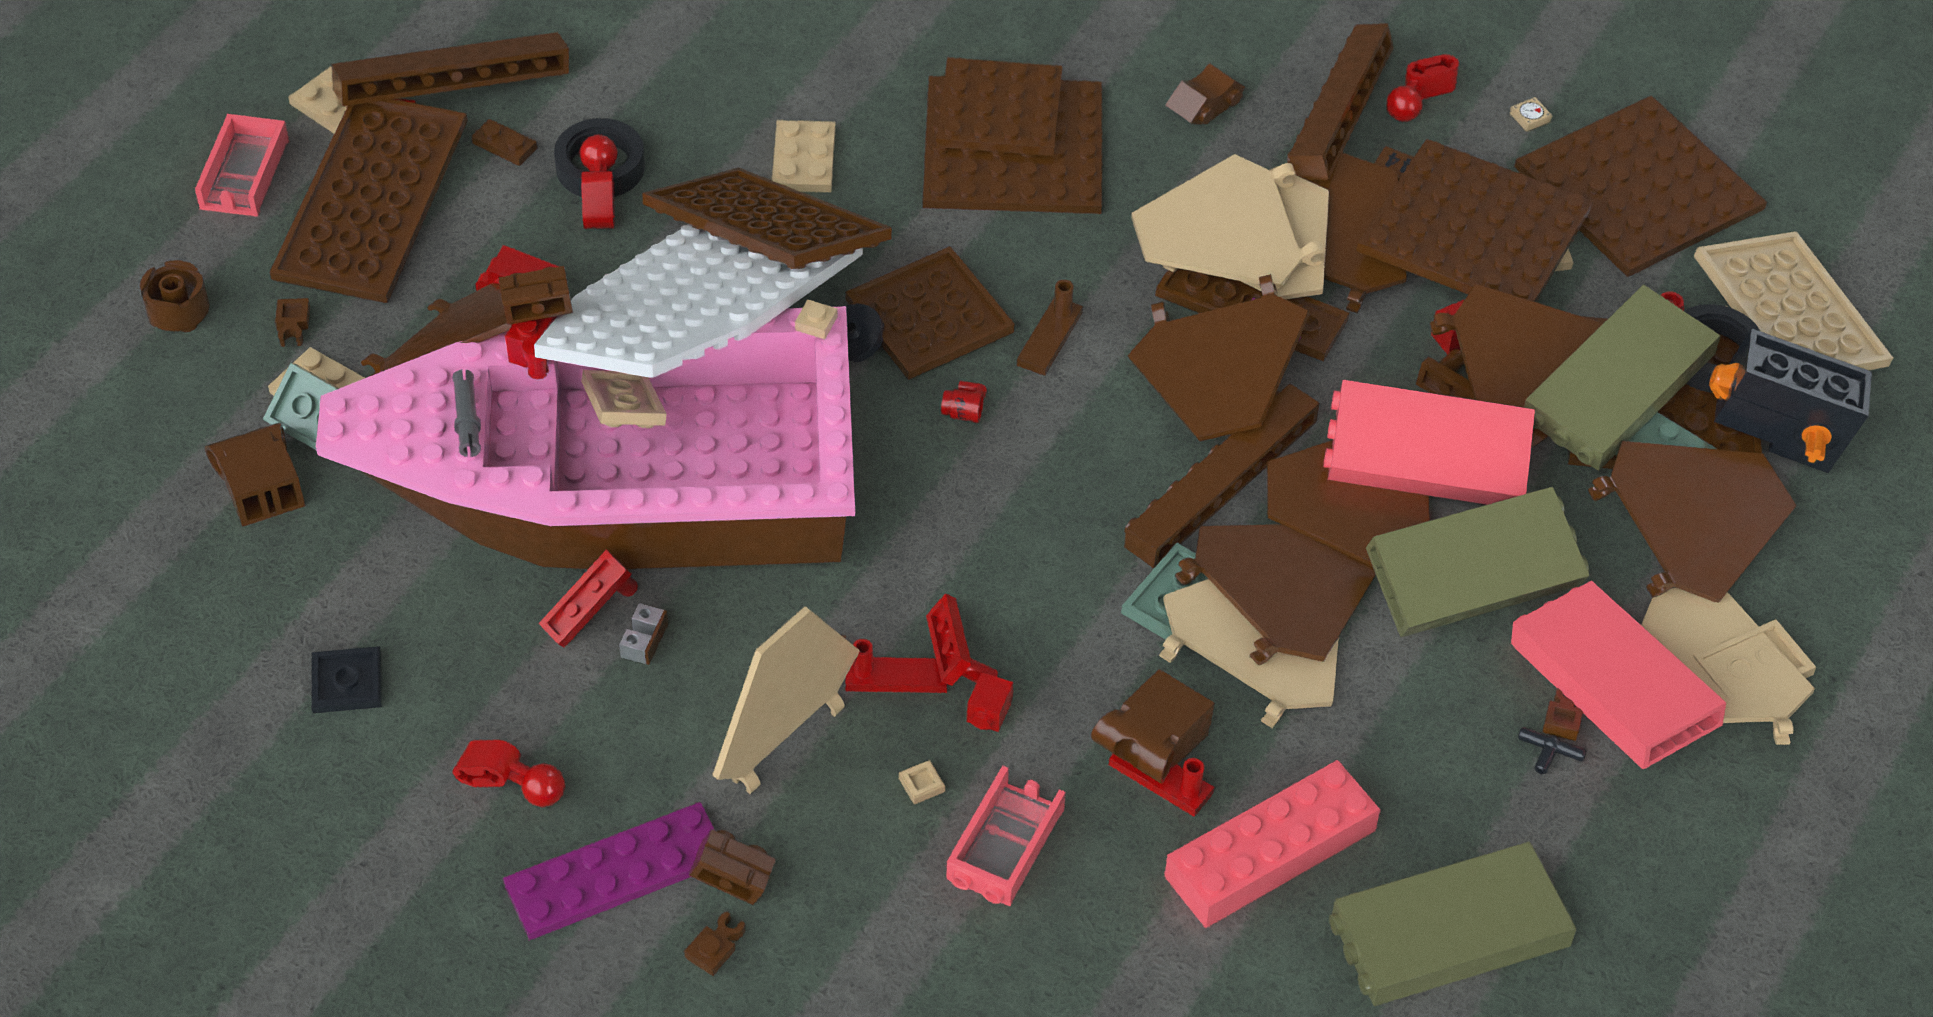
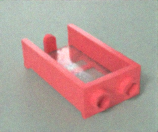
M227 114L195 188L201 210L259 216L260 207L286 144L289 143L285 121Z
M1002 766L947 860V880H950L959 889H971L982 894L985 899L992 903H1003L1011 906L1029 870L1064 811L1066 792L1059 789L1052 802L1039 797L1040 785L1034 780H1028L1024 790L1008 784L1009 768Z

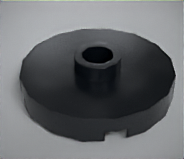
M859 303L846 305L848 360L855 363L861 362L872 356L881 346L885 325L877 311L870 306Z

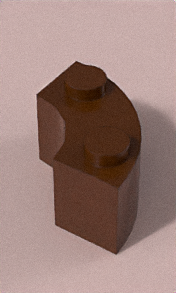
M1209 63L1194 79L1181 81L1165 105L1192 124H1208L1230 106L1237 105L1246 87Z

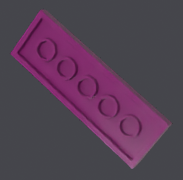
M698 802L503 878L504 886L530 941L690 878L689 873L700 844L711 829L714 830L701 802Z

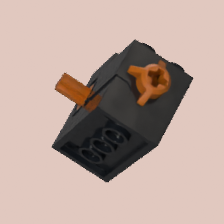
M1751 328L1728 365H1717L1711 375L1709 387L1717 398L1714 422L1770 442L1769 452L1829 473L1869 416L1872 372Z

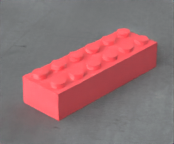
M1336 760L1168 854L1164 877L1203 926L1207 928L1375 832L1380 808L1344 766Z

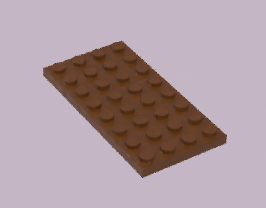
M395 99L347 106L269 272L271 279L388 303L468 122L466 113Z
M741 168L642 193L643 205L655 209V212L672 216L676 221H684L691 224L695 229H703L710 232L712 236L727 239L729 243L741 245L748 248L750 252L765 255L769 260L782 262L790 269H802L806 267V264L815 261L826 262L832 256L853 254L856 249L877 247L880 242L892 239V227Z

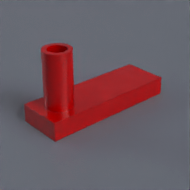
M605 550L539 622V625L558 645L565 647L616 591L626 597L634 595L638 588L637 581L630 577L632 573L611 552Z
M945 593L926 615L941 682L953 686L963 676L977 683L981 672L997 677L998 672L996 669L970 657L957 600L955 597Z
M858 639L853 643V646L860 650L846 675V691L947 693V684L941 682L936 658L873 657V645L869 640Z
M1114 754L1109 758V765L1193 817L1197 815L1214 794V786L1203 780L1204 764L1197 758L1187 759L1183 764V768L1177 764L1174 767L1171 766L1162 784Z

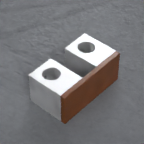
M639 603L632 617L633 630L626 629L619 644L621 658L649 665L668 626V615L666 610Z

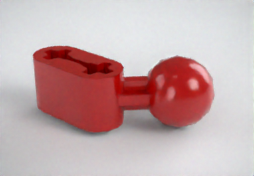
M1445 54L1409 63L1406 70L1405 86L1400 85L1388 94L1386 108L1390 116L1399 122H1409L1421 113L1423 107L1422 99L1454 91L1457 84L1458 59Z
M600 134L587 138L583 141L580 148V158L584 166L589 169V171L582 172L581 175L584 229L615 228L613 171L607 170L615 164L618 151L613 140Z
M504 740L470 741L452 770L456 779L472 787H501L505 785L507 780H510L521 786L523 795L528 802L542 808L554 805L563 796L565 791V780L558 768L547 763L529 767L519 762L521 758L520 751L514 745Z

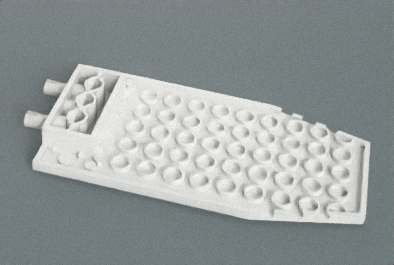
M691 224L684 225L674 234L666 236V239L652 245L647 251L636 255L628 263L620 265L618 269L604 275L601 280L588 285L585 290L575 295L571 300L573 313L557 316L534 344L535 357L654 378L682 366V360H696L705 356L704 349L713 346L714 349L719 350L728 346V339L732 337L738 341L747 338L862 256L863 248L856 249L853 254L832 256L826 262L815 261L808 263L802 269H790L782 262L769 260L765 255L750 252L746 247L731 244L729 240L712 236L710 232L703 229H695Z

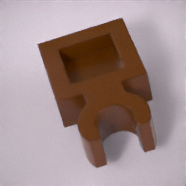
M309 298L277 299L275 324L281 347H285V342L290 337H295L297 346H302L304 342L302 330L309 329Z
M1559 688L1556 690L1554 700L1549 701L1542 732L1576 741L1583 711L1577 708L1573 701L1564 697Z
M729 912L723 913L718 919V928L714 931L706 926L684 950V957L714 976L734 953L735 944L731 941L738 940L744 935L745 923L741 921L737 927L728 928L726 925L731 921V916Z

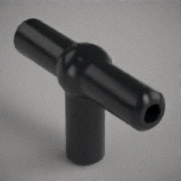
M1522 727L1518 734L1519 740L1543 748L1534 767L1535 771L1539 774L1547 773L1556 753L1578 761H1583L1587 753L1586 749L1562 741L1556 735H1545Z

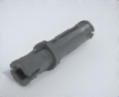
M458 370L452 376L457 418L454 421V429L459 435V453L467 457V446H469L470 455L474 457L481 451L478 434L481 430V421L476 413L474 374L466 370V380H463V371Z

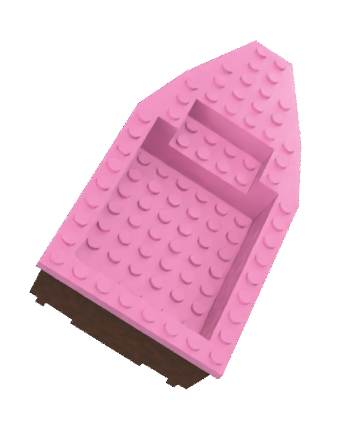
M846 306L834 307L837 308L838 317L826 339L795 331V320L802 308H787L747 338L738 341L732 337L728 339V346L719 350L714 349L713 346L704 349L705 356L696 360H682V366L654 378L648 377L667 413L665 426L654 425L652 428H641L637 425L622 424L620 427H609L600 423L581 382L583 370H611L547 359L549 373H546L547 376L545 378L537 380L528 375V367H522L509 362L505 339L508 331L479 343H460L462 341H459L322 395L320 398L316 440L318 456L361 471L384 488L476 543L542 567L589 569L605 550L611 552L627 569L841 562L846 516H855ZM458 370L463 371V380H466V370L474 374L476 413L481 421V430L478 433L481 451L474 457L470 455L469 446H467V457L459 453V435L454 429V421L457 418L452 376Z

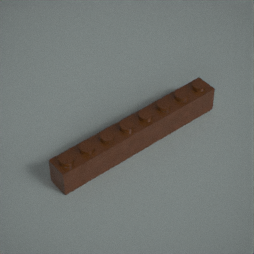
M1388 23L1355 24L1350 36L1347 37L1346 44L1342 52L1339 53L1338 60L1334 68L1331 69L1329 78L1323 84L1322 91L1314 102L1309 117L1305 119V125L1301 133L1297 135L1296 142L1288 153L1287 163L1293 165L1296 176L1307 181L1329 180L1394 48Z
M554 32L331 64L332 86L335 95L343 107L569 74V47L559 33Z
M1291 383L1282 391H1276L1261 427L1230 434L1221 445L1216 444L1204 460L1200 463H1194L1186 476L1180 481H1174L1160 499L1151 501L1143 514L1138 518H1132L1128 522L1124 530V548L1152 568H1155L1176 543L1181 545L1267 467L1268 461L1278 458L1317 422L1320 403Z

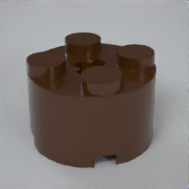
M180 260L164 262L165 266L156 270L155 266L149 269L141 279L140 290L150 324L166 331L190 332L196 329L197 324L206 317L210 305L204 280L198 269L193 264Z

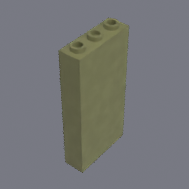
M1643 284L1525 400L1524 408L1535 409L1534 429L1541 430L1551 437L1555 444L1565 447L1575 454L1582 463L1591 465L1599 471L1618 452L1621 442L1629 441L1716 354L1720 335Z
M1545 488L1374 536L1366 546V551L1400 637L1580 586L1590 576L1589 565L1585 556L1581 555L1578 549L1575 530L1568 524L1564 515L1563 501L1556 495L1554 488Z
M1530 841L1337 898L1334 901L1332 914L1329 915V923L1333 933L1336 936L1340 935L1344 943L1343 951L1346 961L1349 965H1354L1359 974L1358 984L1363 995H1369L1374 1006L1570 947L1576 932V927Z

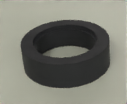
M594 118L578 122L567 128L555 143L554 157L557 177L563 187L569 192L582 197L581 175L582 172L586 171L575 167L572 159L580 151L583 141L596 134L609 137L614 141L616 147L623 150L628 156L623 165L611 170L613 171L614 197L630 191L640 182L645 171L644 147L640 135L631 126L614 119Z
M1705 304L1684 310V312L1716 333L1733 340L1739 347L1751 328L1760 331L1758 326L1748 316L1730 307ZM1706 363L1686 384L1695 389L1713 393L1709 387V381L1717 365Z

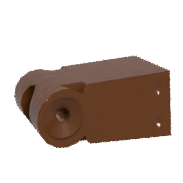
M282 422L205 446V452L210 464L225 481L242 527L305 506L299 478L287 452Z
M1158 669L1122 704L1120 710L1110 711L1096 723L1091 733V739L1162 784L1171 766L1174 767L1208 736L1215 703Z

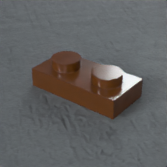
M488 119L471 136L472 144L518 166H521L537 150V142L491 119Z

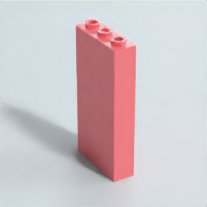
M1348 380L1342 381L1340 391L1334 390L1331 409L1337 410L1336 419H1330L1327 438L1333 439L1332 449L1326 448L1323 467L1329 468L1328 480L1485 505L1526 494L1535 409Z
M1593 581L1571 589L1567 594L1554 601L1546 602L1542 607L1529 614L1520 616L1513 622L1511 644L1556 688H1559L1563 695L1573 701L1577 708H1580L1602 732L1643 770L1723 725L1726 702Z

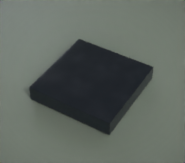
M380 646L312 652L311 708L313 714L382 707Z

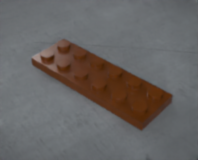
M1180 268L1175 272L1167 270L1156 287L1155 294L1159 298L1198 313L1251 301L1253 298L1259 299L1263 296L1262 291L1239 280ZM1307 296L1286 299L1307 309L1310 313L1295 351L1324 362L1348 322L1349 312Z

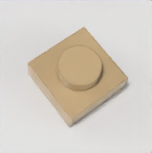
M807 299L795 320V331L826 339L838 317L837 308Z

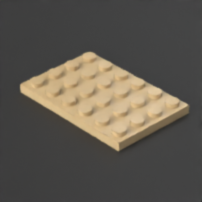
M1797 231L1697 248L1694 254L1695 259L1731 308L1748 316L1761 332L1866 370L1889 367L1893 360L1892 355Z

